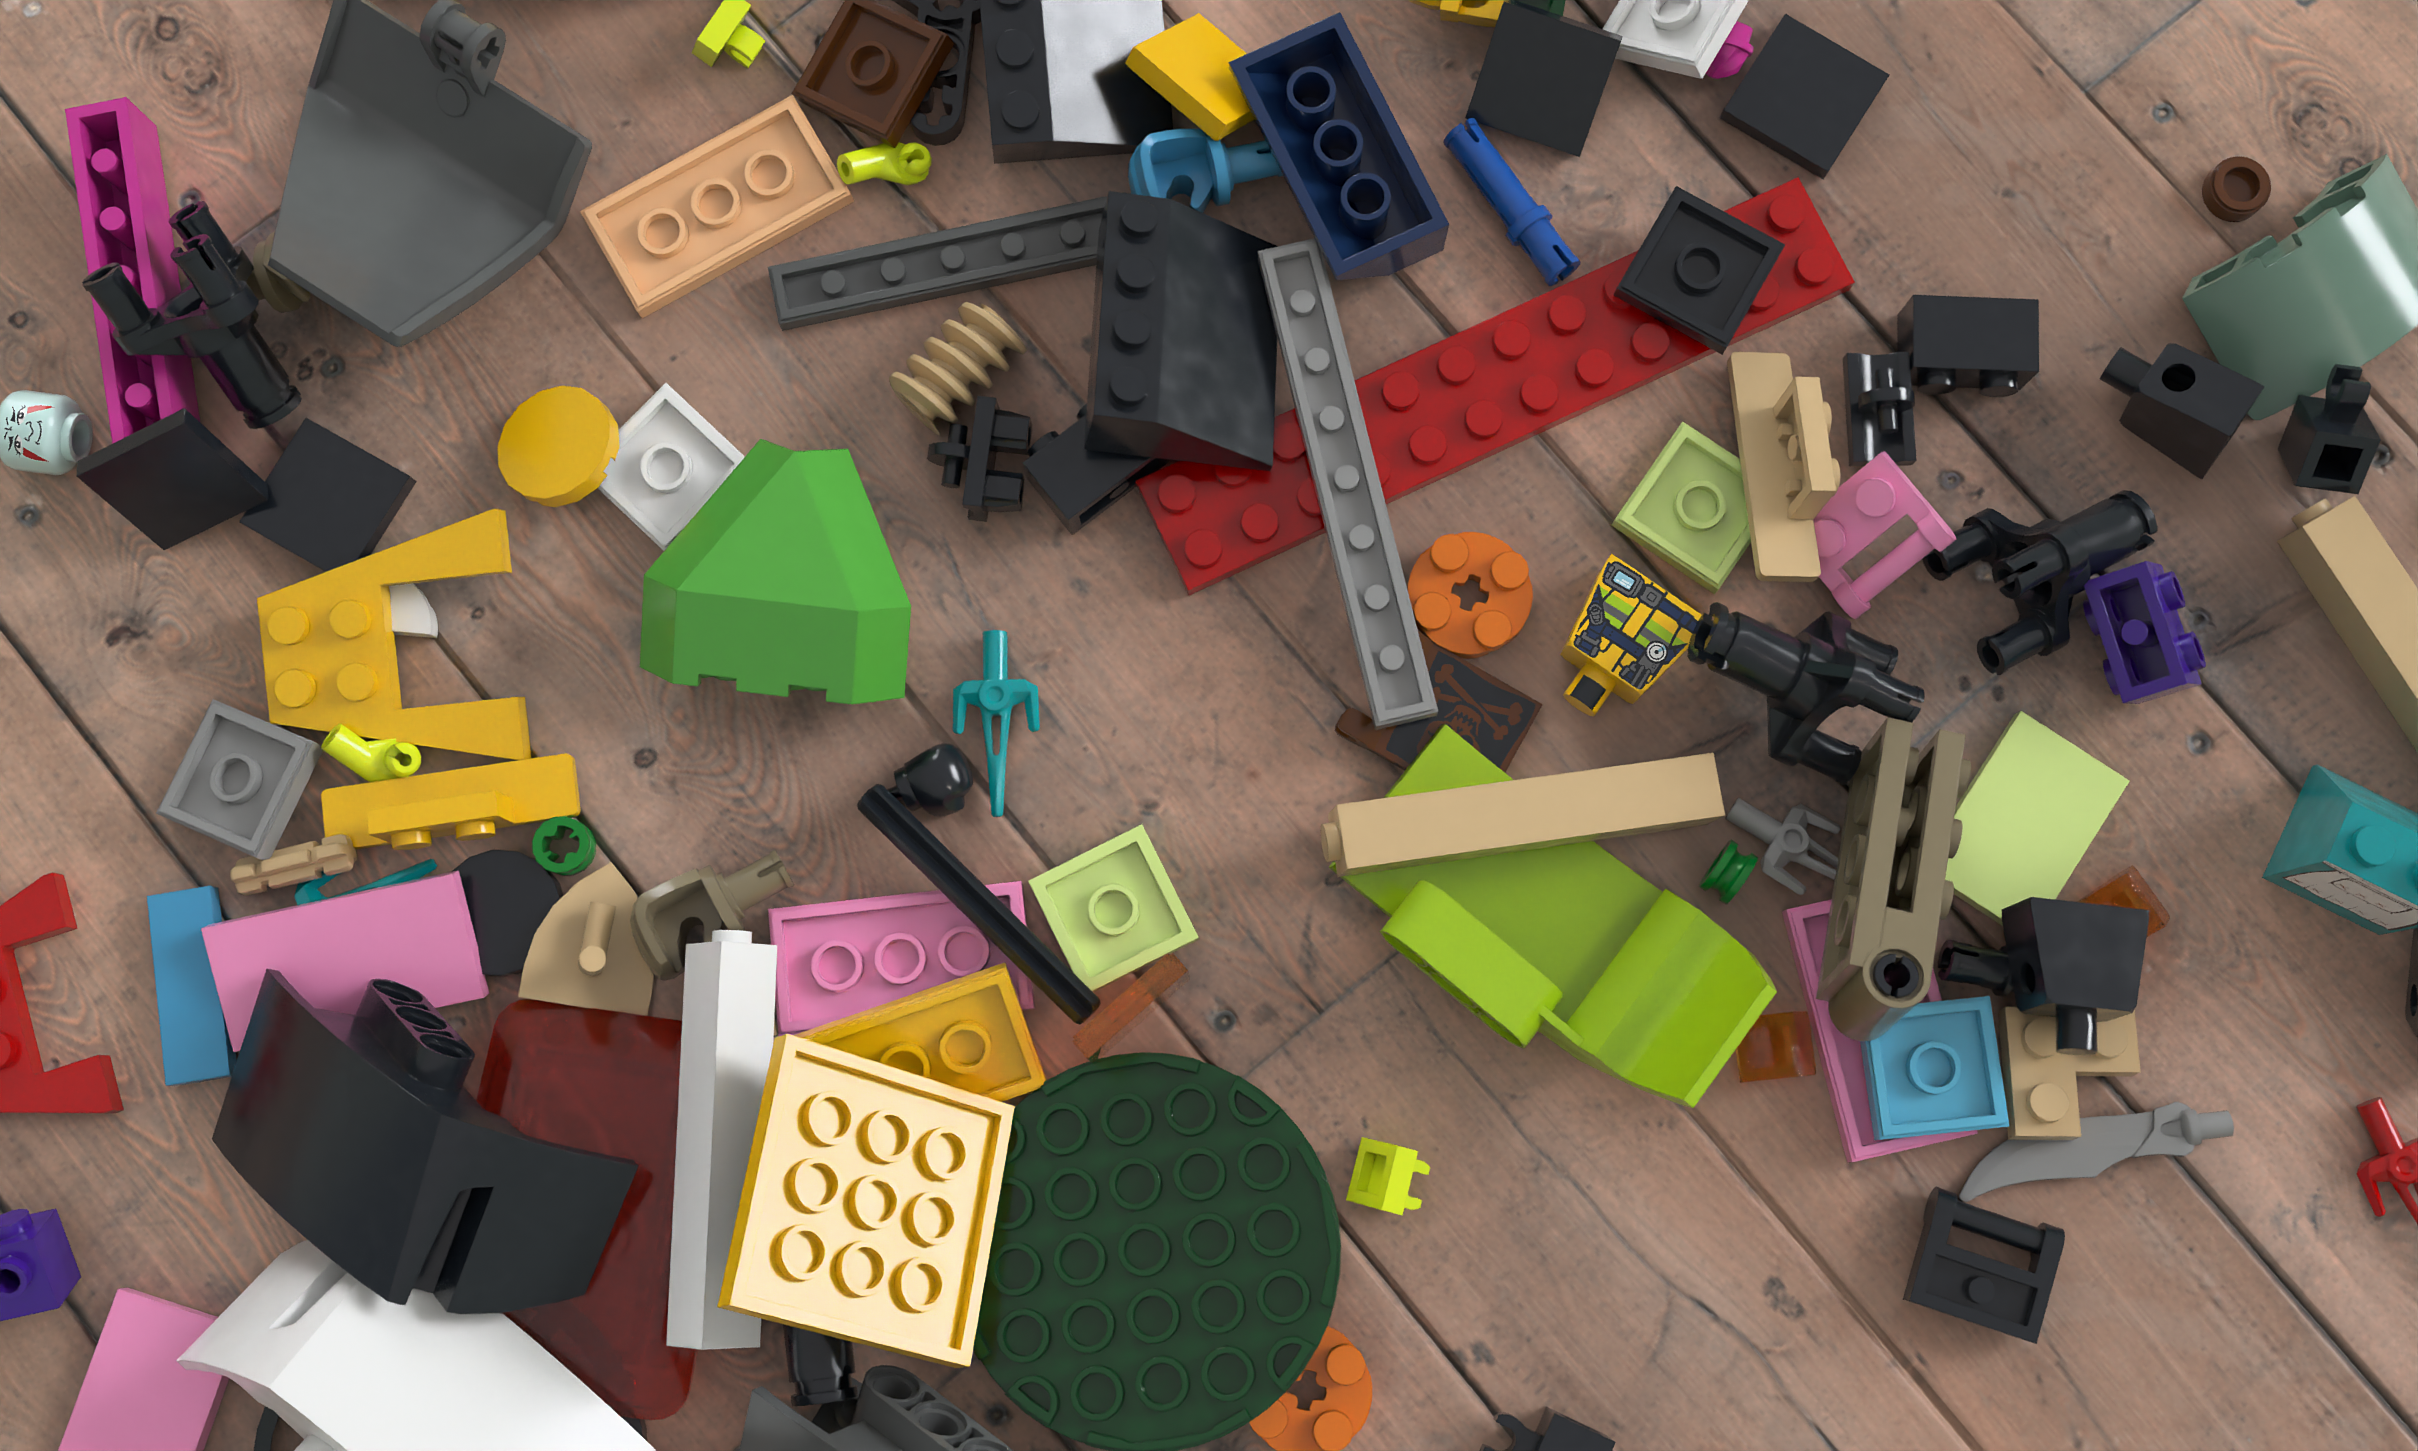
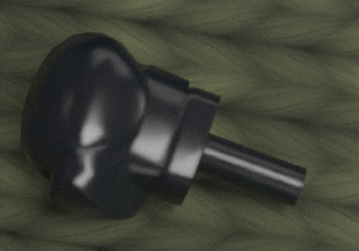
M942 743L925 750L906 762L903 767L895 770L896 786L887 790L898 801L903 800L911 811L923 808L931 815L942 817L956 813L964 808V796L973 785V776L963 753L952 744Z

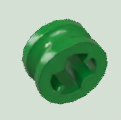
M566 816L553 817L543 822L536 830L532 840V850L536 861L544 869L562 876H571L585 871L593 862L596 854V840L592 831L583 823ZM565 830H573L569 837L579 842L577 853H567L564 863H556L555 861L560 855L550 851L552 840H561L564 837Z
M1732 839L1727 842L1716 856L1699 884V887L1704 891L1710 888L1716 889L1720 894L1719 901L1725 905L1738 893L1758 861V857L1753 853L1747 856L1741 855L1737 850L1738 843Z

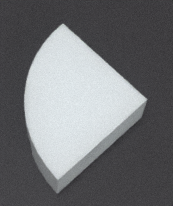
M414 583L389 586L392 631L394 635L437 638L438 624L436 614L423 592Z

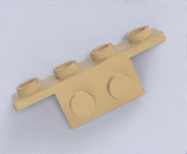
M1733 352L1727 360L1756 577L1760 581L1814 582L1820 576L1821 568L1813 519L1830 498L1836 494L1840 483L1839 463L1835 458H1831L1828 438L1832 421L1830 406L1827 402H1823L1819 377H1795L1793 379L1790 357L1787 354Z

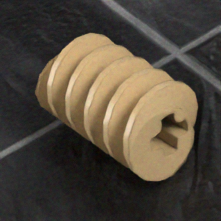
M969 302L963 303L958 308L959 316L964 325L950 319L941 325V331L946 342L934 337H929L924 342V349L930 361L915 354L906 360L913 379L899 372H894L889 377L890 385L903 405L937 435H939V432L933 421L937 416L953 424L958 421L951 405L954 399L971 407L976 403L968 388L971 382L987 389L993 386L985 370L988 364L1005 372L1010 369L1002 352L1005 347L1022 355L1027 351L1026 346L1016 332L995 311L982 303L980 304L981 308Z

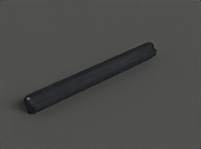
M876 784L861 797L857 803L858 810L1074 1023L1080 1025L1096 1012L1101 1004L1099 997L883 785Z

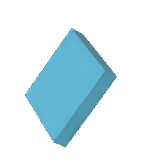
M1990 996L1918 1003L1879 1038L1871 1041H1860L1874 1140L2010 1126Z

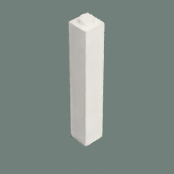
M714 930L712 931V942L686 944L666 1346L700 1350L760 1347L761 1318L717 1307L773 1048L777 945L752 943V932Z

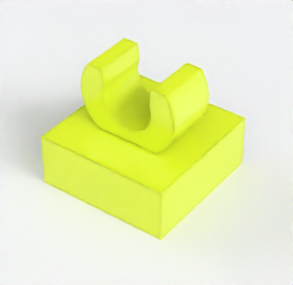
M724 0L697 38L691 53L712 67L724 50L736 62L749 68L765 43V40L759 34L742 25L751 4L745 0Z
M1362 1137L1346 1201L1403 1216L1404 1208L1415 1210L1421 1208L1422 1200L1408 1196L1413 1172L1429 1175L1430 1166L1426 1162L1417 1159L1418 1151Z

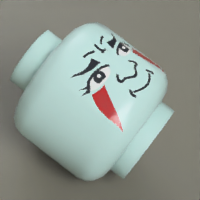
M20 390L12 392L2 401L0 405V459L4 465L20 471L61 475L68 473L79 460L88 456L93 440L92 424L89 417L82 412L77 402L65 395Z

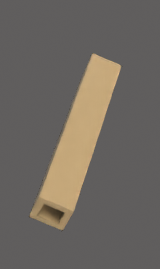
M2356 496L2334 508L2325 498L2292 517L2291 519L2298 529L2277 542L2418 753V588Z
M1714 753L1338 804L1328 813L1329 823L1321 824L1320 832L1326 862L1335 861L1337 876L1342 877L1708 825L1725 816Z

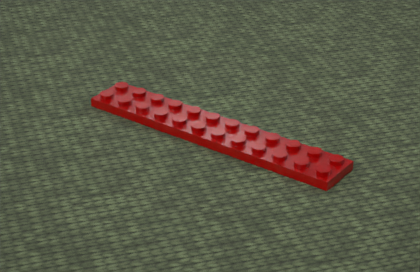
M1799 177L1724 211L1785 244L1728 346L1849 291L1855 283ZM1636 251L1354 380L1385 503L1389 504L1709 356L1716 351L1614 296L1619 283L1638 252ZM1295 408L1274 417L1273 466L1271 471L1178 461L1136 480V487L1189 596L1326 533Z

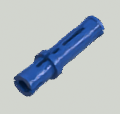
M1470 118L1466 120L1467 130L1460 123L1447 134L1443 141L1444 145L1459 161L1471 180L1508 228L1505 236L1511 244L1522 247L1544 277V281L1548 286L1558 283L1557 276L1563 281L1578 268L1581 261L1573 254L1550 223V219L1553 217L1546 206H1538L1502 156L1485 136L1476 119Z

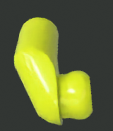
M342 724L335 726L321 745L323 751L369 782L411 776L419 769L421 764V755L416 745L407 742H396V739L365 741Z

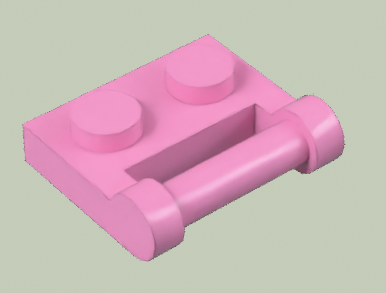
M1885 451L1878 454L1838 487L1836 494L1830 498L1813 519L1821 568L1819 578L1832 592L1840 607L1853 619L1859 618L1871 608L1869 601L1931 551L1936 549L1942 552L1956 540V536L1950 527ZM1908 514L1916 523L1918 530L1853 581L1842 567Z

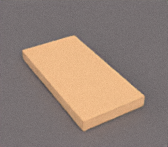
M791 95L580 212L641 318H644L849 205L854 200L794 96Z

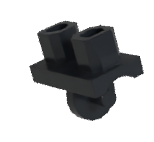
M1909 352L1881 355L1846 353L1842 360L1849 467L1865 466L1883 451L1890 456L1897 466L1913 465L1917 461L1913 415L1915 396L1911 385Z
M978 396L971 446L966 445L968 427L961 424H950L948 441L929 444L927 459L936 465L944 467L941 483L944 487L959 488L962 470H967L962 505L964 508L969 509V520L987 522L988 511H1021L1025 480L1023 473L997 471L994 468L997 452L1027 455L1031 443L1032 422L1028 416L1000 410L997 398Z

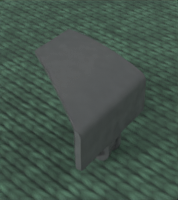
M333 0L305 95L268 266L395 347H402L430 333L477 303L525 266L558 236L568 217L592 150V143L588 138L494 80L504 52L506 35L501 28L493 23L486 22L481 24L466 15L465 8L456 0H439L426 14L420 33L368 0Z

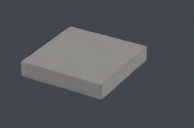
M213 699L156 814L258 859H270L323 752L321 745Z

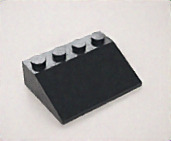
M979 0L994 164L1133 154L1136 147L1147 135L1173 130L1171 103L1125 64L1134 46L1165 31L1162 0Z
M1114 191L1108 192L1098 234L1084 449L1271 471L1273 466L1278 338L1258 262V251L1278 246L1172 199Z

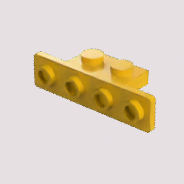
M568 753L328 788L321 793L325 838L339 834L347 835L351 838L355 849L392 844V849L394 850L419 849L431 846L432 838L456 835V840L460 841L480 840L494 837L496 835L495 829L544 822L553 817L566 816L571 818L578 816L581 812L575 758Z

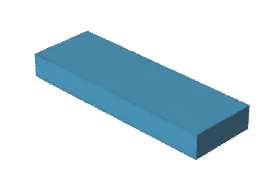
M204 886L147 896L166 1086H180L232 1077L237 1062L236 1052H233L201 931V928L209 924L222 922L219 888Z

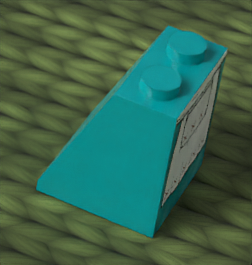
M2314 765L2310 769L2262 878L2378 935L2418 928V813L2320 765Z

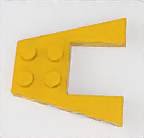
M501 509L485 511L258 597L257 606L270 723L330 732L338 724H342L360 737L380 740L396 739V742H407L414 745L514 760L531 759L525 697L402 709L395 637L392 631L389 586L512 573L506 511Z

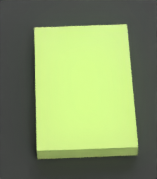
M2020 711L2014 714L1955 807L1954 819L1961 820L1963 827L1957 853L1954 858H1948L1945 880L1953 882V894L2002 926V909L2029 897L2056 899L2130 780L2024 712Z

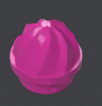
M1736 21L1705 74L1714 79L1737 74L1746 58L1752 56L1754 47L1749 42L1753 29L1744 23Z

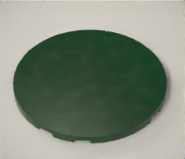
M1140 1052L1118 1054L1083 1063L1046 1080L1043 1083L1044 1085L1040 1086V1089L1029 1094L1014 1108L973 1346L975 1355L978 1360H981L991 1377L1005 1392L1004 1394L1024 1413L1046 1428H1050L1070 1439L1085 1443L1094 1448L1109 1451H1178L1221 1438L1248 1424L1285 1394L1304 1371L1323 1338L1337 1297L1341 1273L1342 1247L1340 1224L1334 1195L1314 1149L1293 1120L1264 1092L1240 1076L1195 1058L1168 1053Z

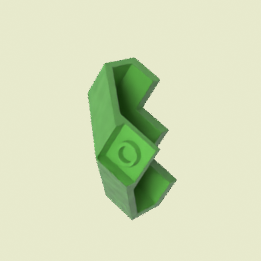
M760 439L644 574L640 667L672 684L699 686L702 678L715 677L719 680L736 681V691L788 697L792 690L826 691V702L860 704L905 698L911 604L849 449L794 451Z

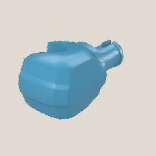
M1174 129L1151 133L1136 147L1128 164V180L1131 194L1172 199L1177 194H1186L1191 198L1190 208L1201 213L1204 212L1211 199L1216 206L1229 204L1234 184L1273 176H1283L1266 140L1226 148L1225 143L1220 140L1214 141L1201 129Z

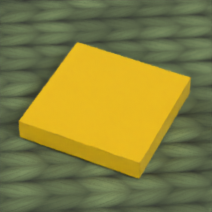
M1200 13L1132 48L1125 64L1214 141L1222 139L1254 120L1229 69L1230 61L1247 53Z

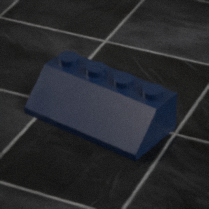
M1340 12L1229 62V69L1336 280L1389 276L1443 251L1449 223Z

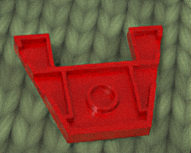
M52 872L43 875L0 906V1113H118L124 1111L110 1055H96L44 1072L14 950L78 929L65 877L62 874Z

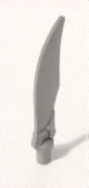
M2174 1102L2150 1112L2080 1118L2081 1137L2075 1140H2006L1991 1150L1976 1165L1967 1178L1959 1194V1200L1966 1203L1992 1190L2026 1182L2095 1178L2111 1165L2129 1157L2138 1158L2155 1155L2184 1157L2193 1151L2195 1145H2200L2204 1139L2233 1136V1120L2227 1110L2197 1114L2194 1109L2180 1102Z

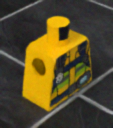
M1611 553L1599 571L1560 654L1565 660L1580 669L1563 694L1564 698L1572 706L1589 716L1596 715L1611 692L1626 702L1634 704L1688 650L1690 638L1702 615Z

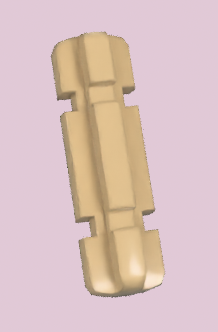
M344 834L322 838V845H319L316 841H310L274 850L270 859L261 860L254 856L239 859L235 867L230 870V877L235 883L237 892L241 895L249 896L267 891V885L272 889H278L322 878L321 871H324L326 875L350 871L358 859L357 850L353 847L349 836Z

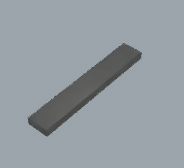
M1107 196L769 266L768 272L778 323L782 331L1095 266L1097 264L1099 227Z

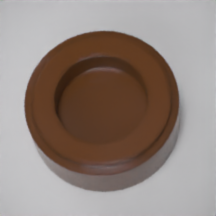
M2240 156L2230 157L2220 162L2207 175L2202 186V197L2208 210L2219 219L2228 222H2240L2252 217L2266 204L2271 193V181L2266 170L2258 162Z

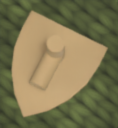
M612 862L578 881L552 906L534 934L524 963L518 997L647 1018L654 973L642 957L632 933L630 918L633 905L638 898L633 888Z

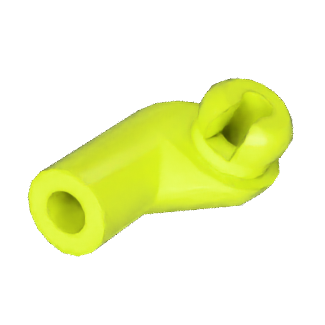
M898 142L896 148L881 143L841 154L837 159L838 173L842 181L849 185L872 178L903 185H914L927 177L932 164L929 150L916 142L908 144Z

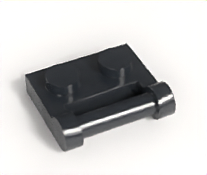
M1936 1186L1931 1191L1926 1203L1924 1226L1903 1300L2037 1344L2064 1246V1230L2044 1222L2035 1227L1958 1201L1956 1193ZM1951 1226L2030 1252L2031 1260L2028 1271L1946 1244Z

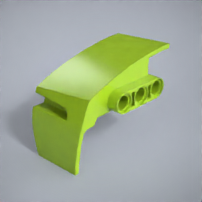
M1442 724L1384 798L1511 781L1513 779L1448 725ZM1594 841L1341 877L1390 917L1380 933L1391 946L1510 1043L1517 1047L1525 1048L1536 1032L1539 1031L1577 1060L1633 1087L1687 1107H1695L1777 993L1771 978L1756 957L1728 932L1712 921L1701 910L1665 888L1662 892ZM1333 861L1329 868L1337 874L1336 863Z

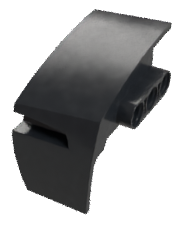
M266 969L212 1136L213 1142L224 1157L283 1219L363 1285L386 1301L399 1305H406L413 1288L434 1294L446 1312L456 1314L504 1313L554 1304L585 1295L639 1166L633 1159L606 1155L531 1137L517 1130L507 1118L484 1110L463 1086L475 1057L473 1050L419 991L395 981L371 979L356 1015L314 1008L296 991L280 971Z

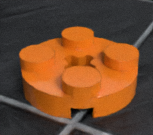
M1462 532L1440 536L1417 559L1408 580L1407 590L1417 628L1435 644L1463 659H1475L1488 655L1489 652L1499 650L1517 637L1531 611L1533 587L1528 575L1527 561L1522 555L1514 552L1508 544L1488 534ZM1467 580L1479 583V591L1486 594L1487 597L1486 603L1475 602L1471 611L1460 608L1461 598L1452 594L1454 585L1464 586Z
M1327 1326L1318 1349L1304 1369V1371L1315 1372L1316 1384L1325 1387L1323 1399H1313L1309 1408H1301L1297 1406V1396L1286 1392L1270 1408L1249 1422L1252 1430L1277 1451H1340L1362 1429L1368 1417L1372 1403V1380L1363 1355L1342 1332ZM1304 1371L1301 1373V1375L1297 1378L1296 1381L1301 1380Z

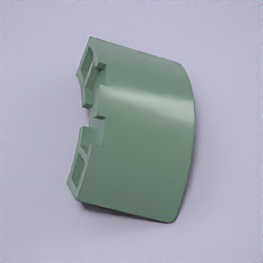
M2387 154L2328 182L2321 193L2293 217L2298 229L2278 243L2273 236L2264 237L2237 255L2193 277L2182 299L2219 364L2265 386L2248 412L2252 419L2262 420L2294 405L2298 395L2311 396L2326 388L2330 372L2335 364L2361 367L2391 347L2418 325V209Z

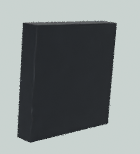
M1504 0L1465 118H1474L1480 124L1580 157L1623 36L1517 0Z
M1785 14L1727 103L1720 119L1824 180L1890 74Z
M1676 186L1619 283L1614 296L1723 355L1785 244Z
M185 408L79 460L77 464L76 477L163 550L173 547L268 500V484Z
M305 418L265 480L268 484V500L247 510L239 522L327 572L371 555L417 481L408 474L312 420Z

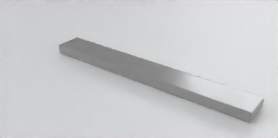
M1315 238L1258 251V262L1374 728L1378 730L1437 716L1438 708L1322 251Z

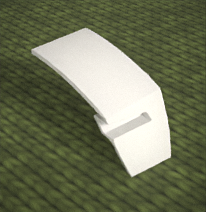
M309 1240L298 1243L281 1253L176 1360L185 1370L213 1372L232 1379L257 1402L275 1411L304 1439L294 1451H656L599 1396L503 1313L456 1314L446 1312L433 1293L415 1288L412 1289L406 1305L388 1302L342 1269Z

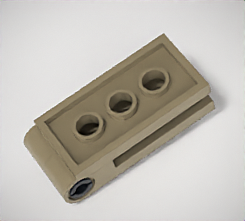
M1887 717L1862 750L1859 767L1850 780L1816 999L1829 1002V1015L1834 1026L1846 1037L1857 1041H1871L1882 1036L1915 1007L1929 990L1939 920L1946 919L1954 893L1953 882L1945 880L1948 858L1952 859L1956 855L1962 836V821L1954 819L1956 800L1964 795L1971 772L1970 760L1962 759L1966 735L1939 729L1919 753L1918 748L1910 747L1914 723Z

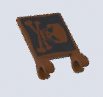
M1418 631L1438 708L1437 716L1375 730L1373 720L1354 708H1349L1341 715L1335 725L1337 735L1406 770L1442 724H1446L1503 772H1506L1543 704L1452 652L1438 646Z

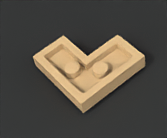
M2005 1007L1998 1011L2004 1092L2010 1125L2007 1127L2008 1140H2075L2081 1137L2076 1076L2132 1077L2141 1072L2135 1010L2132 1014L2109 1021L2097 1022L2098 1053L2092 1055H2067L2056 1052V1017L2023 1014L2017 1007Z

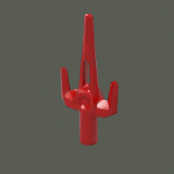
M2382 1097L2365 1101L2357 1105L2356 1108L2379 1154L2360 1163L2356 1173L2376 1216L2381 1217L2386 1213L2376 1182H2390L2418 1225V1206L2408 1190L2409 1184L2412 1183L2418 1195V1138L2403 1142Z

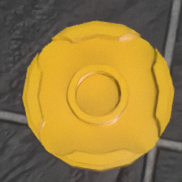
M557 386L539 391L521 403L504 424L497 445L498 467L507 484L527 500L549 507H559L578 502L596 490L607 477V474L603 471L608 466L610 458L615 461L620 447L618 424L609 408L582 388Z

